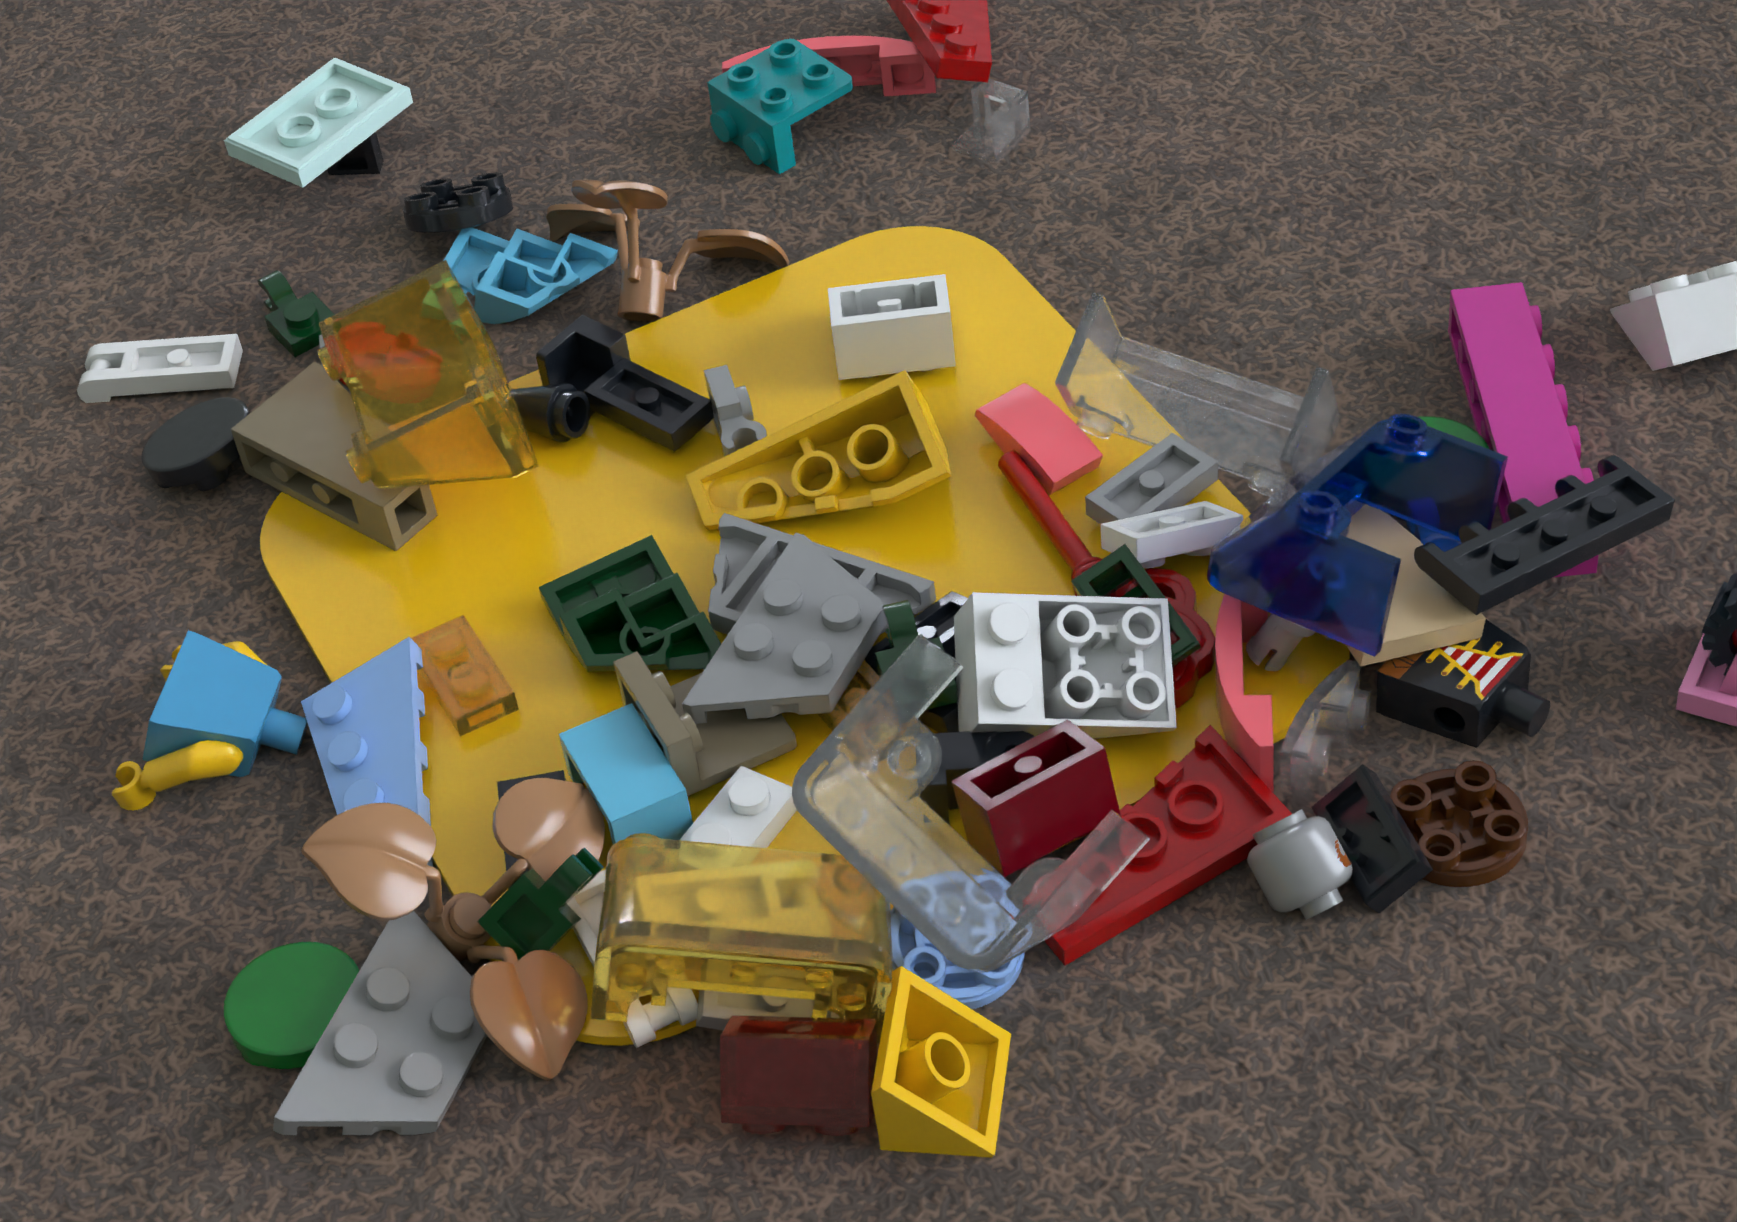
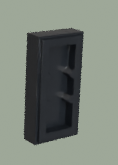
M1362 764L1311 807L1316 816L1323 817L1330 823L1352 864L1351 879L1365 904L1376 912L1381 913L1433 870L1379 777Z

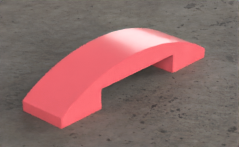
M826 36L797 40L850 74L853 86L882 84L884 97L936 93L935 75L914 42L877 36ZM770 46L759 48L722 62V73L728 71L732 66L740 64L768 49Z
M1252 550L1233 575L1219 609L1215 639L1217 708L1227 743L1265 785L1274 792L1272 695H1244L1242 643H1248L1251 637L1256 635L1268 619L1266 550Z

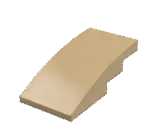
M1358 496L1243 522V534L1253 550H1266L1267 572L1279 590L1291 588L1306 568L1307 562L1313 554L1318 552L1330 554L1329 560L1321 569L1323 574L1326 573L1336 558L1343 563L1349 573V580L1324 609L1323 620L1319 629L1327 640L1341 637L1360 667L1482 637L1486 620L1482 613L1475 615L1416 564L1414 551L1423 543L1389 514Z

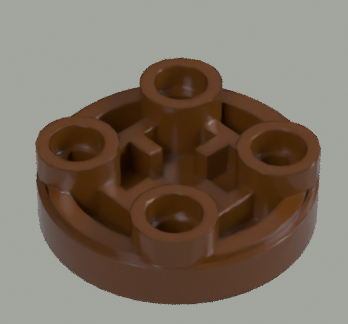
M1466 761L1461 763L1456 769L1428 772L1414 779L1402 780L1392 788L1390 798L1433 869L1423 880L1449 887L1478 886L1504 876L1516 866L1523 856L1528 835L1526 810L1518 796L1509 787L1496 779V772L1490 765L1481 761Z

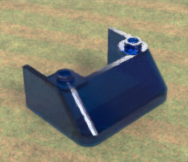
M1409 414L1392 415L1389 419L1377 422L1306 466L1216 543L1211 549L1207 579L1215 589L1224 594L1375 657L1382 648L1401 559L1346 537L1349 533L1351 517L1366 504L1457 541H1460V527L1472 521H1477L1486 529L1491 530L1508 456L1429 427L1419 417Z

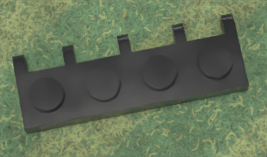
M1610 455L1598 463L1597 469L1600 478L1585 484L1577 477L1568 475L1558 480L1555 484L1558 498L1539 507L1526 498H1520L1508 505L1507 512L1510 521L1491 530L1486 529L1477 521L1469 522L1459 529V538L1462 544L1444 552L1434 543L1427 542L1415 549L1414 559L1422 571L1471 612L1478 615L1670 520L1675 499L1616 455Z

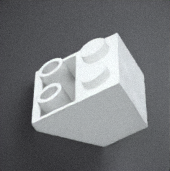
M1737 261L1706 269V271L1691 275H1680L1628 291L1630 303L1610 309L1613 317L1652 371L1737 349Z
M945 274L828 288L831 329L839 380L871 378L879 375L896 374L904 370L906 372L930 371L956 366Z

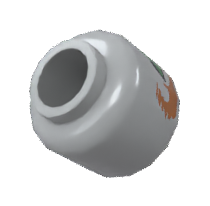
M1301 809L1253 834L1257 845L1248 854V864L1270 906L1275 911L1287 913L1300 908L1305 920L1343 901L1337 888L1349 880L1353 868L1330 823L1325 818L1320 816L1307 818Z

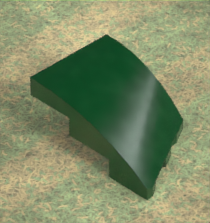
M652 535L539 587L541 598L556 626L578 661L588 672L615 671L613 661L634 652L639 653L649 670L705 669L721 645L704 612L699 613L678 573L673 574Z

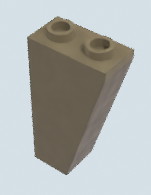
M317 362L309 365L231 428L245 473L394 551L401 548L437 516L425 470L326 368Z

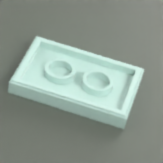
M333 58L224 140L228 155L303 188L413 103L410 88L340 59Z

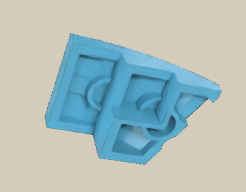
M473 227L461 229L421 299L420 313L490 324L511 322L529 316L613 264L617 258L618 250L573 233H569L565 243L560 245L520 229H516L510 241ZM467 292H470L473 296L475 295L474 309L458 304Z

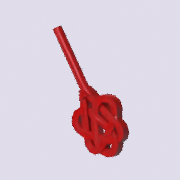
M1011 451L1004 454L998 461L999 469L1071 569V580L1101 561V558L1091 555L1019 453ZM1147 568L1144 570L1165 598L1168 599V602L1201 646L1200 649L1173 666L1175 708H1180L1193 696L1199 679L1212 670L1215 662L1216 638L1209 624L1197 613L1196 592L1189 579L1171 569ZM1130 581L1108 597H1121L1133 589L1135 585ZM1073 587L1075 596H1078L1077 593H1076V591H1075V589H1074V587ZM1171 632V645H1173L1178 639Z

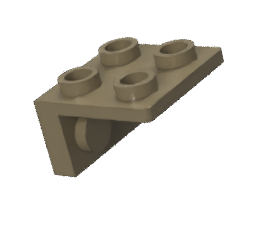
M638 652L613 661L623 706L631 703L634 705L684 785L687 796L732 777L740 766L751 769L797 747L795 733L782 714L770 718L747 719L745 708L707 711V723L695 724L688 713L684 714L682 702L702 673L670 686L661 671L654 674L650 672Z

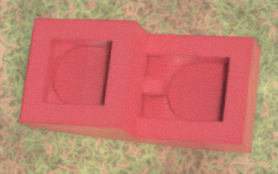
M1026 383L976 409L975 417L1003 453L1006 454L1011 451L1019 453L1050 495L1093 471L1100 465L1103 454L1089 437L1057 405Z

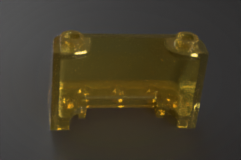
M446 260L319 322L325 343L324 347L317 350L319 358L333 381L343 378L348 386L361 430L351 434L353 447L346 450V456L355 475L362 484L372 480L378 489L514 478L539 466L495 345Z
M646 833L630 835L611 846L607 856L597 937L591 1019L627 1022L628 1009L631 1003L639 997L652 994L651 1005L665 1006L667 987L811 999V1019L826 1020L828 1010L837 1014L844 1023V1041L880 1044L887 998L891 995L893 983L888 871L880 863L862 853L836 855L660 839L657 836Z

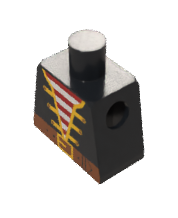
M1487 619L1485 620L1481 638L1390 659L1377 672V713L1475 748L1486 739L1500 722L1529 737L1535 736L1547 719L1550 701L1528 691L1531 653L1528 648Z

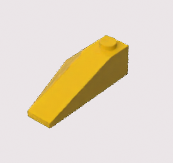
M906 370L697 469L687 474L686 478L704 526L708 530L719 529V519L724 513L754 523H763L892 504L951 477L945 444L926 399Z

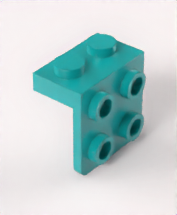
M784 39L772 44L768 49L750 59L732 66L728 71L707 82L712 109L710 123L714 133L721 141L725 143L732 141L745 151L748 158L754 164L760 165L763 163L776 173L781 174L796 165L790 125L850 92L853 89L852 77L799 41Z

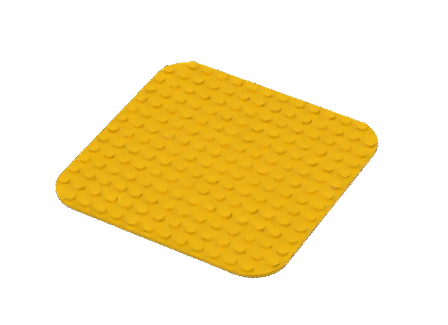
M907 226L868 233L625 333L632 362L707 399L709 397L704 370L727 365L735 388L746 386L753 411L754 420L752 421L762 424L768 436L895 375L838 379L828 288L945 274L956 366L907 373L926 399L947 450L951 477L892 504L757 523L791 535L800 533L812 542L934 581L935 602L951 591L969 598L972 592L1075 596L1071 582V569L999 469L998 461L1004 453L975 417L976 409L1026 383L1050 399L1089 437L1103 454L1099 467L1050 495L1048 493V495L1091 555L1101 559L1107 557L1111 552L1101 548V524L1086 515L1085 497L1173 433L997 249L974 236L951 229ZM538 369L388 432L425 470L437 511V516L397 551L284 492H281L270 506L260 534V551L265 568L330 683L408 637L422 649L423 668L417 670L418 688L424 693L425 716L419 718L420 740L427 747L428 769L422 771L423 793L430 799L431 827L436 836V848L432 856L433 863L440 872L452 896L468 892L482 897L506 872L504 850L498 845L493 832V812L499 801L497 782L564 770L566 781L573 782L568 774L559 734L624 707L616 672H588L581 665L541 598L539 587L652 535L673 574L678 573L699 613L704 612L710 623L708 609L711 589L715 586L713 574L715 554H719L721 537L719 529L708 530L704 526L686 475L724 457L722 443L714 420H711L675 452L597 412L590 416L588 427L580 437L571 438L563 443L557 442L513 424L504 423L499 414L500 398L507 389L543 386ZM1219 479L1185 504L1189 505L1208 501L1243 515V522L1256 519ZM1243 534V540L1218 545V551L1214 554L1206 556L1174 555L1166 557L1165 564L1154 568L1171 569L1189 579L1196 592L1197 613L1209 624L1216 638L1217 619L1224 593L1240 564L1253 548ZM1267 572L1269 617L1271 615L1270 606L1273 604L1271 602L1280 590ZM1319 628L1314 635L1301 639L1287 658L1284 666L1278 671H1267L1264 669L1266 663L1274 654L1272 650L1268 652L1258 666L1248 656L1246 651L1247 643H1242L1244 695H1272L1273 744L1305 728L1324 713L1338 696L1348 674L1350 650L1341 637L1327 640ZM714 630L722 644L727 634ZM886 632L879 635L874 645L887 637ZM1214 662L1212 670L1199 679L1193 696L1180 708H1175L1177 728L1174 731L1094 739L1106 749L1119 810L1127 803L1134 806L1154 787V778L1172 760L1179 763L1195 748V739L1209 725L1226 741L1217 708L1216 662ZM704 669L650 670V672L654 674L661 671L669 685L672 686L702 673ZM860 669L857 670L832 712L799 715L793 712L781 713L795 733L797 747L792 751L751 768L755 772L796 788L800 807L749 871L808 866L816 869L824 887V895L821 902L829 905L832 909L837 923V932L830 941L818 946H805L800 944L797 939L670 951L689 984L697 1003L701 963L708 948L820 966L884 935L886 922L896 903V897L900 890L909 884L922 883L945 876H961L976 880L984 877L996 880L1002 877L998 871L969 847L959 809L949 810L950 824L922 826L916 735L938 732L923 724L911 714L893 718L886 694ZM730 778L688 796L693 823ZM605 817L604 844L598 860L604 867L601 871L620 863L614 851L608 822ZM1107 821V822L1103 823L1102 825H1100V826L1094 828V830H1093L1092 832H1094V831H1096V830H1098V829H1100V828H1102V827L1108 825V824H1109V821ZM1076 838V839L1070 841L1069 843H1067V844H1065V845H1068V844H1070V843H1072V842H1074V841H1076V840H1078V839H1080V838ZM677 842L628 864L620 863L631 884L637 880L671 878L668 875L665 857ZM571 929L550 952L557 954L573 966L580 975L586 989L588 1010L584 1026L576 1041L597 1045H634L574 930ZM492 937L484 943L485 946H500ZM489 959L490 962L502 961V960ZM658 986L638 996V999L643 1006L665 995L662 987ZM677 1020L655 1031L656 1039L653 1041L668 1038L696 1027V1020L683 1026Z

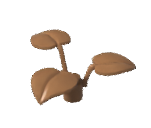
M574 180L572 182V193L585 204H555L547 209L546 218L550 227L551 241H557L562 237L568 236L569 233L616 231L622 274L617 315L625 320H647L654 322L663 318L665 291L676 292L677 279L689 255L692 253L713 259L739 257L768 262L781 268L789 266L788 257L780 245L762 234L738 229L701 230L698 232L697 239H686L667 275L662 272V262L649 258H639L638 229L640 227V220L638 219L637 208H663L667 205L668 196L662 189L640 182L616 180L604 183L598 180ZM622 208L625 214L612 213L609 209Z
M550 778L527 779L512 786L500 798L494 809L493 832L498 845L507 854L518 860L482 897L474 893H459L451 897L444 905L442 902L441 874L435 867L427 865L436 848L435 833L432 827L412 810L397 804L371 803L344 811L317 829L304 843L301 852L320 870L335 893L349 907L372 919L381 921L396 920L417 909L425 899L428 889L429 908L424 914L425 918L429 921L427 926L458 961L467 958L472 963H478L481 959L502 960L484 964L472 976L470 1001L474 1015L481 1028L493 1043L518 1066L546 1081H550L557 1076L577 1040L586 1019L588 1010L587 993L580 975L572 965L550 951L534 950L518 960L515 951L510 947L485 946L484 943L491 936L477 921L527 868L529 870L533 868L546 882L571 855H576L584 847L599 860L604 844V817L589 790L580 783Z

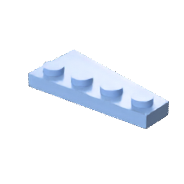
M410 637L301 701L337 815L361 805L391 803L412 810L431 826L430 799L423 793L422 771L428 769L427 747L420 740L419 718L425 716L424 693L418 688L417 670L423 668L422 649ZM431 857L427 865L433 867V858Z

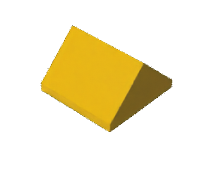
M903 966L898 967L891 974L871 1090L880 1150L992 1158L995 1156L1011 1033Z

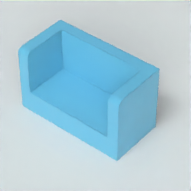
M632 703L559 734L568 774L573 782L585 783L607 820L614 851L621 864H628L678 842L691 827L693 820L687 791Z

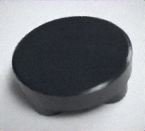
M494 172L478 175L471 179L472 184L454 187L452 179L449 178L435 179L422 183L420 185L421 193L404 198L403 214L407 229L419 233L449 232L486 224L507 215L513 210L510 189L505 186L503 174Z
M231 397L211 399L191 406L169 419L153 433L143 448L142 463L152 479L161 488L195 484L200 491L214 489L226 481L229 476L227 467L240 457L231 428L251 412L243 401Z

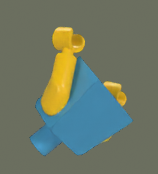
M188 630L182 645H179L172 652L174 664L164 665L160 669L166 683L149 720L143 760L148 762L145 763L144 770L133 761H126L120 764L116 770L115 777L123 787L115 788L112 791V796L120 807L132 811L142 809L154 800L156 792H161L188 781L226 775L237 777L249 775L261 744L297 755L308 723L305 717L275 708L282 679L280 673L266 665L244 642L234 641L220 644Z

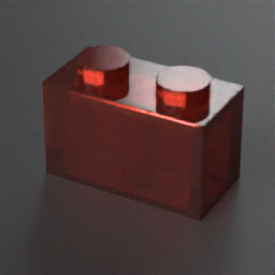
M732 1015L720 1036L721 1123L742 1124L743 1130L758 1134L779 1132L785 1129L786 1125L815 1126L816 1132L829 1136L849 1135L857 1132L859 1127H869L874 1115L871 1090L877 1061V1019Z

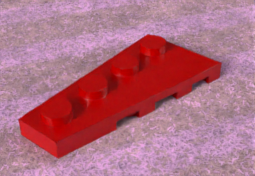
M886 0L936 78L988 83L992 66L987 0Z
M1209 725L1195 739V748L1179 763L1172 760L1154 778V787L1134 806L1127 803L1120 810V815L1109 820V829L1093 845H1083L1024 901L1025 918L1063 965L1066 966L1247 859L1251 849L1257 845L1253 834L1286 818L1292 813L1221 735Z

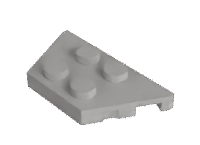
M724 513L719 519L720 548L719 554H715L713 568L715 586L711 589L708 613L713 630L728 635L794 535ZM815 543L885 602L886 605L908 600L913 615H916L930 607L936 600L934 581ZM887 624L885 625L880 634L886 632L885 629L888 628Z
M795 533L682 702L684 714L688 713L695 724L707 723V711L745 708L747 719L770 718L785 712H793L799 715L832 712L887 624L882 607L886 605L885 602L803 534Z
M414 911L396 920H389L274 1116L273 1131L281 1135H297L298 1127H342V1135H372L382 1130L394 1131L399 1135H416L437 1131L486 1040L487 1034L481 1028L471 1006L470 986L472 976Z

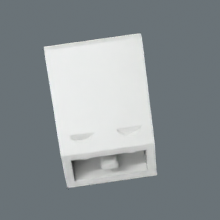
M972 592L955 614L954 637L959 732L1025 731L1037 736L1067 719L1093 739L1174 731L1177 728L1168 599Z

